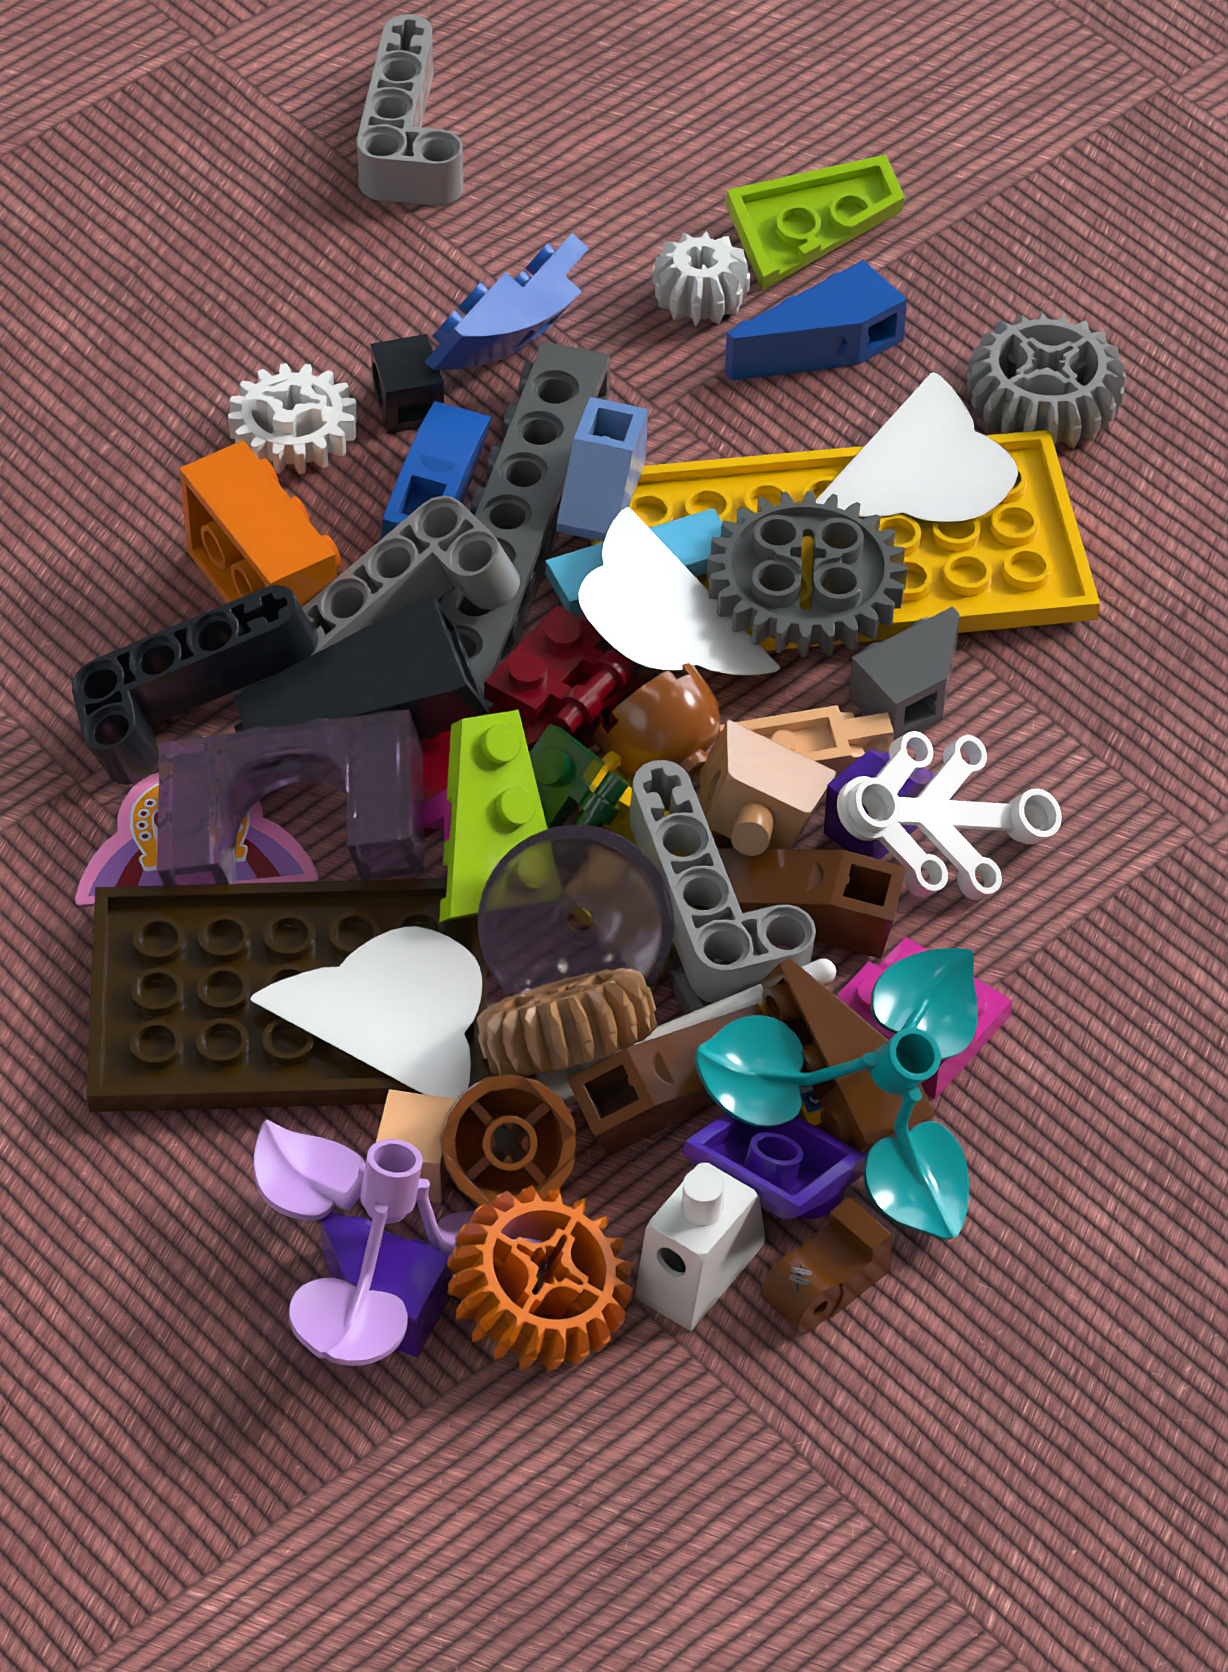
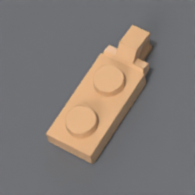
M838 705L735 722L836 772L847 769L868 750L889 753V748L894 738L888 712L854 718L852 712H840ZM725 724L719 725L717 738Z

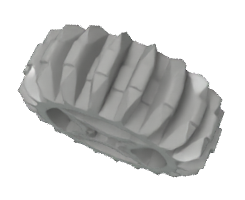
M1041 311L1035 320H1028L1023 315L1018 314L1012 325L998 321L993 333L982 334L978 347L973 349V355L969 359L966 389L969 391L968 398L971 399L974 415L983 417L986 430L1001 429L1002 434L1048 430V433L1052 436L1054 446L1056 443L1063 442L1074 449L1080 437L1094 441L1100 429L1110 428L1115 414H1118L1119 407L1123 403L1126 373L1124 371V363L1120 362L1118 347L1108 344L1105 332L1090 333L1087 320L1074 325L1068 323L1066 314H1063L1058 320L1047 319ZM1008 375L1012 377L1009 380L1006 378Z

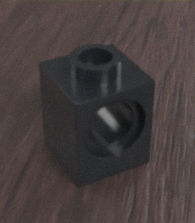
M428 334L371 343L372 386L387 434L420 428L434 401L444 403V382L440 370H433L425 363L426 359L433 353Z

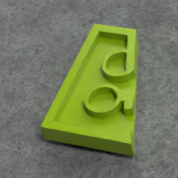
M886 154L728 189L725 205L761 291L902 212L905 196Z
M519 710L464 718L451 725L447 800L452 804L450 839L444 842L443 866H448L446 898L440 902L439 923L548 903L564 897Z

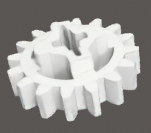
M287 363L281 364L279 374L274 376L261 369L258 371L257 384L243 380L240 383V396H231L229 400L230 414H228L230 438L236 439V443L244 440L259 460L265 458L272 461L275 472L279 474L284 470L286 464H294L299 474L305 473L306 463L312 461L325 468L328 466V453L344 456L346 454V441H353L356 438V400L349 398V385L346 382L334 385L333 372L329 370L318 377L313 376L311 364H305L299 373H291Z

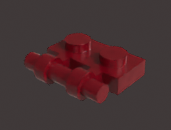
M556 605L484 681V698L507 711L519 710L520 717L534 725H537L551 710L557 713L551 720L552 725L560 727L572 735L580 725H589L601 713V702L612 690L620 691L633 678L635 673L633 667L637 663L625 657L618 650H608L604 653L607 649V641L598 633L593 625ZM582 675L589 678L584 685L573 686Z

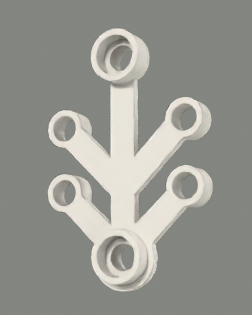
M910 731L892 742L889 748L890 760L875 778L862 776L849 781L842 787L837 798L838 815L846 830L856 838L864 841L878 839L903 866L907 867L904 883L907 889L918 897H927L944 888L948 880V871L944 862L939 857L933 854H926L901 825H916L959 870L957 881L962 893L972 900H980L995 893L1000 888L1002 883L1001 871L993 860L982 857L955 828L1006 831L1016 841L1024 844H1036L1054 835L1060 828L1062 820L1061 810L1057 801L1050 793L1042 789H1030L1013 798L1009 804L949 800L968 776L981 770L986 764L987 752L985 746L978 738L972 735H964L945 747L943 751L944 764L916 798L898 797L897 793L911 774L928 766L933 759V747L930 740L918 731ZM907 745L914 750L916 761L908 755ZM960 748L968 754L970 765L962 759ZM862 804H864V805L866 806V808H867V810H868V812H869V816L867 815V813H866L865 810L863 809ZM921 867L929 873L930 884L923 879ZM975 870L982 875L984 887L976 880Z

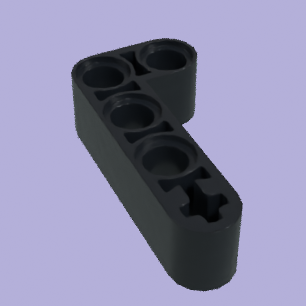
M273 585L93 659L79 669L72 681V694L82 736L111 780L124 785L138 783L152 773L159 761V750L153 725L275 675L310 657L318 644V633L292 590L285 586Z

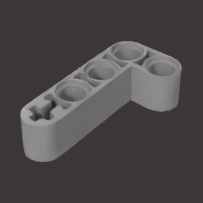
M402 14L393 17L386 22L383 28L357 135L359 188L369 198L381 201L447 205L460 198L464 191L463 146L460 138L450 131L421 128L434 74L432 26L428 20L418 15Z
M451 496L431 498L302 607L318 633V644L312 655L430 593L438 600L453 586L481 609L501 607L508 603L517 593L520 586V575L495 535L460 501Z
M655 760L642 765L636 772L632 784L629 810L630 827L694 993L706 1002L715 1003L761 984L760 982L783 961L792 959L801 967L809 964L816 935L815 924L809 914L799 907L788 904L775 905L742 913L696 792L686 771L678 764L666 760ZM664 811H669V815L663 817ZM681 852L689 856L679 857L672 855L671 853ZM701 905L709 908L710 910L700 911L697 909H693L690 906ZM774 944H784V945H788V946L792 947L793 949H791V950L779 949V948H776V947L774 946ZM723 959L730 962L731 964L719 965L713 963L710 960Z

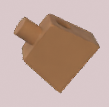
M728 719L700 770L701 808L709 829L730 838L734 848L744 855H759L766 849H792L826 793L827 784L834 779L836 771Z

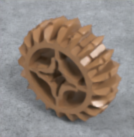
M624 968L612 971L606 969L597 973H585L577 977L564 978L550 984H542L540 987L521 991L520 994L503 998L501 1002L491 1004L477 1017L480 1031L478 1039L483 1057L487 1058L493 1074L499 1076L514 1074L524 1077L537 1073L546 1074L553 1070L569 1069L574 1065L592 1062L603 1056L614 1055L619 1050L644 1041L657 1028L654 1014L656 1006L650 987H647L642 972Z

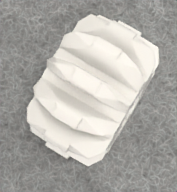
M707 230L700 238H693L683 232L678 243L664 242L663 251L659 257H656V263L652 269V283L655 284V297L658 300L659 308L669 309L674 321L689 317L692 318L695 326L698 325L701 319H710L716 324H720L724 314H738L742 300L746 299V293L750 288V273H748L744 249L732 247L729 236L714 240L710 239Z

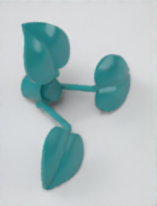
M931 949L910 955L887 968L874 984L870 1007L875 1021L882 1028L895 1033V1035L878 1046L873 1053H865L860 1058L811 1073H800L804 1063L801 1051L804 1050L799 1038L785 1023L763 1015L746 1016L732 1021L711 1039L696 1048L694 1057L696 1068L708 1094L733 1118L756 1127H775L794 1119L801 1109L799 1086H812L862 1070L870 1071L873 1081L881 1090L889 1094L901 1095L903 1100L894 1121V1131L897 1137H887L879 1140L871 1147L866 1156L863 1176L869 1198L882 1215L898 1225L942 1240H950L958 1236L966 1218L969 1202V1175L964 1152L954 1135L942 1124L926 1121L909 1131L908 1120L914 1104L922 1098L918 1085L935 1074L941 1060L955 1057L965 1050L975 1035L978 1023V1003L974 985V953L971 949Z

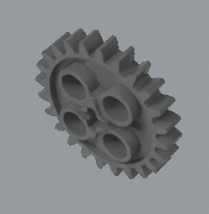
M807 491L803 502L794 503L792 497L787 492H782L780 505L773 506L768 500L761 497L758 498L756 514L743 507L738 508L737 522L723 521L721 523V537L712 538L711 554L707 560L706 579L709 580L708 595L710 599L718 600L717 614L719 617L733 615L732 631L736 633L749 627L753 628L752 644L754 645L763 642L767 637L775 639L776 653H781L789 643L797 644L801 657H806L810 646L819 644L822 651L827 656H831L834 642L840 640L846 647L854 650L857 647L858 633L874 640L877 638L878 623L884 625H891L893 623L894 609L902 607L903 593L906 587L907 566L903 565L904 547L894 546L896 532L893 529L879 531L880 516L878 514L864 519L859 518L861 504L858 502L851 504L843 510L837 508L838 496L832 494L824 504L816 503L812 491ZM805 536L813 539L811 609L809 610L800 608L802 540Z

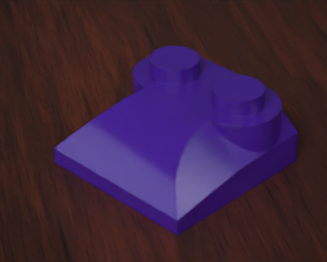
M727 1112L686 1140L682 1151L694 1167L700 1163H709L752 1188L760 1196L761 1207L783 1220L798 1216L806 1219H817L821 1216L830 1215V1212L842 1203L846 1188L861 1177L867 1156L798 1116L782 1125L766 1128L745 1124L733 1118Z

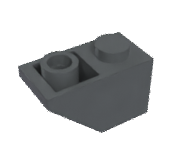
M953 606L930 618L919 619L908 629L881 643H872L862 649L859 654L852 657L849 699L865 716L888 712L894 732L893 741L910 731L919 732L943 719L956 656L960 616Z

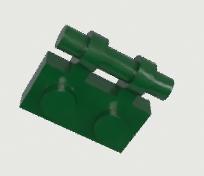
M549 724L529 755L562 886L570 872H579L588 859L589 855L585 850L602 825H611L621 810L617 803L630 784L617 773L608 770L596 788L591 783L605 762L565 730ZM579 803L582 810L564 835L560 830Z

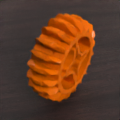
M533 1185L523 1189L517 1199L506 1190L504 1193L497 1195L491 1205L484 1203L483 1206H479L470 1217L471 1222L464 1224L455 1237L456 1243L454 1244L457 1248H454L447 1262V1269L454 1273L448 1283L447 1294L463 1299L456 1309V1320L474 1319L477 1323L472 1332V1342L484 1340L488 1336L497 1343L494 1347V1360L503 1358L511 1350L517 1353L520 1370L529 1368L537 1356L547 1373L558 1369L564 1359L574 1367L582 1363L590 1352L594 1354L600 1352L610 1341V1334L617 1332L625 1320L624 1315L626 1314L623 1309L630 1302L633 1288L624 1282L631 1274L633 1263L616 1258L623 1248V1238H606L603 1235L602 1231L607 1226V1215L595 1218L593 1221L583 1215L585 1211V1198L575 1201L571 1207L563 1205L559 1188L550 1191L543 1201ZM523 1238L535 1239L543 1243H532ZM546 1263L548 1266L542 1276L544 1282L536 1295H534L532 1290L538 1280L536 1275L541 1266ZM548 1314L559 1320L545 1319L535 1315Z

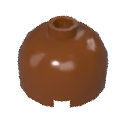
M682 664L683 677L676 679L671 671L668 670L640 687L612 711V714L619 722L609 733L605 731L601 724L595 730L593 741L602 753L606 755L612 750L621 756V766L617 767L621 773L634 778L642 765L655 760H666L678 764L686 771L690 779L700 773L701 767L707 758L705 752L717 738L721 718L718 702L713 692L692 664Z
M514 1074L484 1078L462 1091L446 1113L440 1136L443 1165L456 1187L482 1206L484 1203L491 1205L497 1195L504 1193L506 1190L517 1199L521 1191L533 1185L543 1201L550 1191H554L557 1188L560 1189L572 1172L576 1149L574 1119L561 1097L540 1081Z

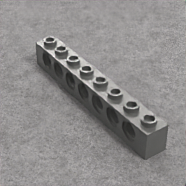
M541 342L534 363H525L522 368L518 395L520 397L518 404L510 403L507 407L503 422L504 441L502 445L494 444L491 448L487 464V479H489L486 487L477 486L474 492L470 512L495 535L520 575V586L517 593L508 603L498 608L481 609L477 607L455 586L437 600L458 629L483 697L484 681L518 646L546 570V560L550 559L559 532H556L557 519L576 431L589 397L608 400L610 396V354ZM485 699L488 708L494 705V703Z

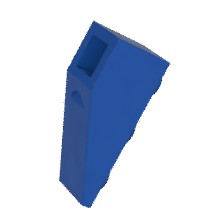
M862 260L841 272L833 273L817 285L796 296L786 298L779 305L750 320L739 323L735 328L726 332L725 374L731 380L859 365L904 341L907 298Z

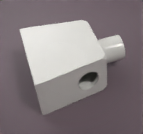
M700 1163L688 1172L681 1185L650 1219L646 1227L635 1298L689 1331H692L765 1244L760 1196L749 1186L709 1163ZM683 1261L686 1267L685 1272H683Z

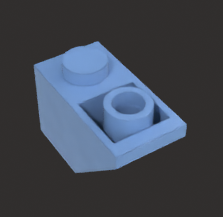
M589 397L573 440L556 532L604 542L613 520L623 509L629 507L646 461L648 409Z

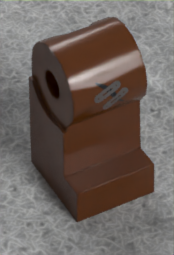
M847 1197L830 1212L829 1224L801 1248L788 1253L773 1266L762 1284L761 1297L800 1332H810L830 1316L834 1317L890 1272L892 1233L852 1198Z

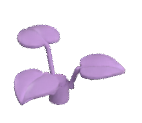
M265 1120L255 1146L253 1172L258 1191L271 1208L291 1218L315 1221L326 1217L335 1205L344 1210L351 1209L360 1197L367 1214L372 1218L357 1286L337 1278H320L302 1285L295 1292L290 1302L288 1313L290 1327L297 1339L317 1357L326 1358L332 1363L362 1366L379 1361L390 1355L400 1345L407 1328V1311L404 1302L393 1294L369 1290L385 1223L391 1224L401 1221L414 1209L417 1202L429 1243L436 1246L441 1252L450 1255L454 1248H457L454 1245L457 1233L464 1224L471 1222L470 1217L474 1211L452 1213L440 1219L437 1224L428 1197L430 1182L427 1179H420L423 1163L422 1155L415 1146L408 1142L397 1139L378 1141L369 1148L365 1163L362 1157L355 1151L342 1144L317 1136L296 1133L269 1120ZM523 1238L532 1243H543L539 1240ZM544 1263V1264L541 1266V1268L539 1269V1271H538L536 1277L538 1276V1274H539L540 1271L543 1269V1267L545 1266L546 1263Z

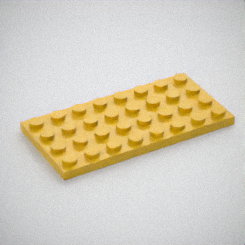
M1048 430L985 435L1007 451L1015 461L1018 471L1015 484L1008 495L986 514L974 519L956 522L927 521L905 513L880 516L879 531L893 529L896 532L894 546L904 547L903 565L907 566L906 587L903 593L902 607L894 609L893 623L891 625L878 623L877 638L874 640L858 633L857 642L887 640L908 629L919 619L930 618L952 606L960 614L958 633L1098 620L1100 601L1052 436L1048 433ZM865 446L643 466L629 508L649 528L712 508L715 509L722 522L736 523L737 509L743 507L756 514L758 498L761 497L768 500L773 506L780 505L782 492H787L792 497L794 503L803 502L807 491H812L815 500H817ZM805 536L802 540L800 608L809 610L811 609L813 539ZM590 539L592 546L603 543V541ZM707 573L697 576L696 578L709 591V580L706 579ZM749 627L745 629L752 637L753 628ZM767 637L759 645L765 651L775 650V639ZM839 640L834 642V645L843 643ZM789 643L785 649L798 648L797 644ZM815 644V645H811L810 647H815V646H820V645H819V644Z

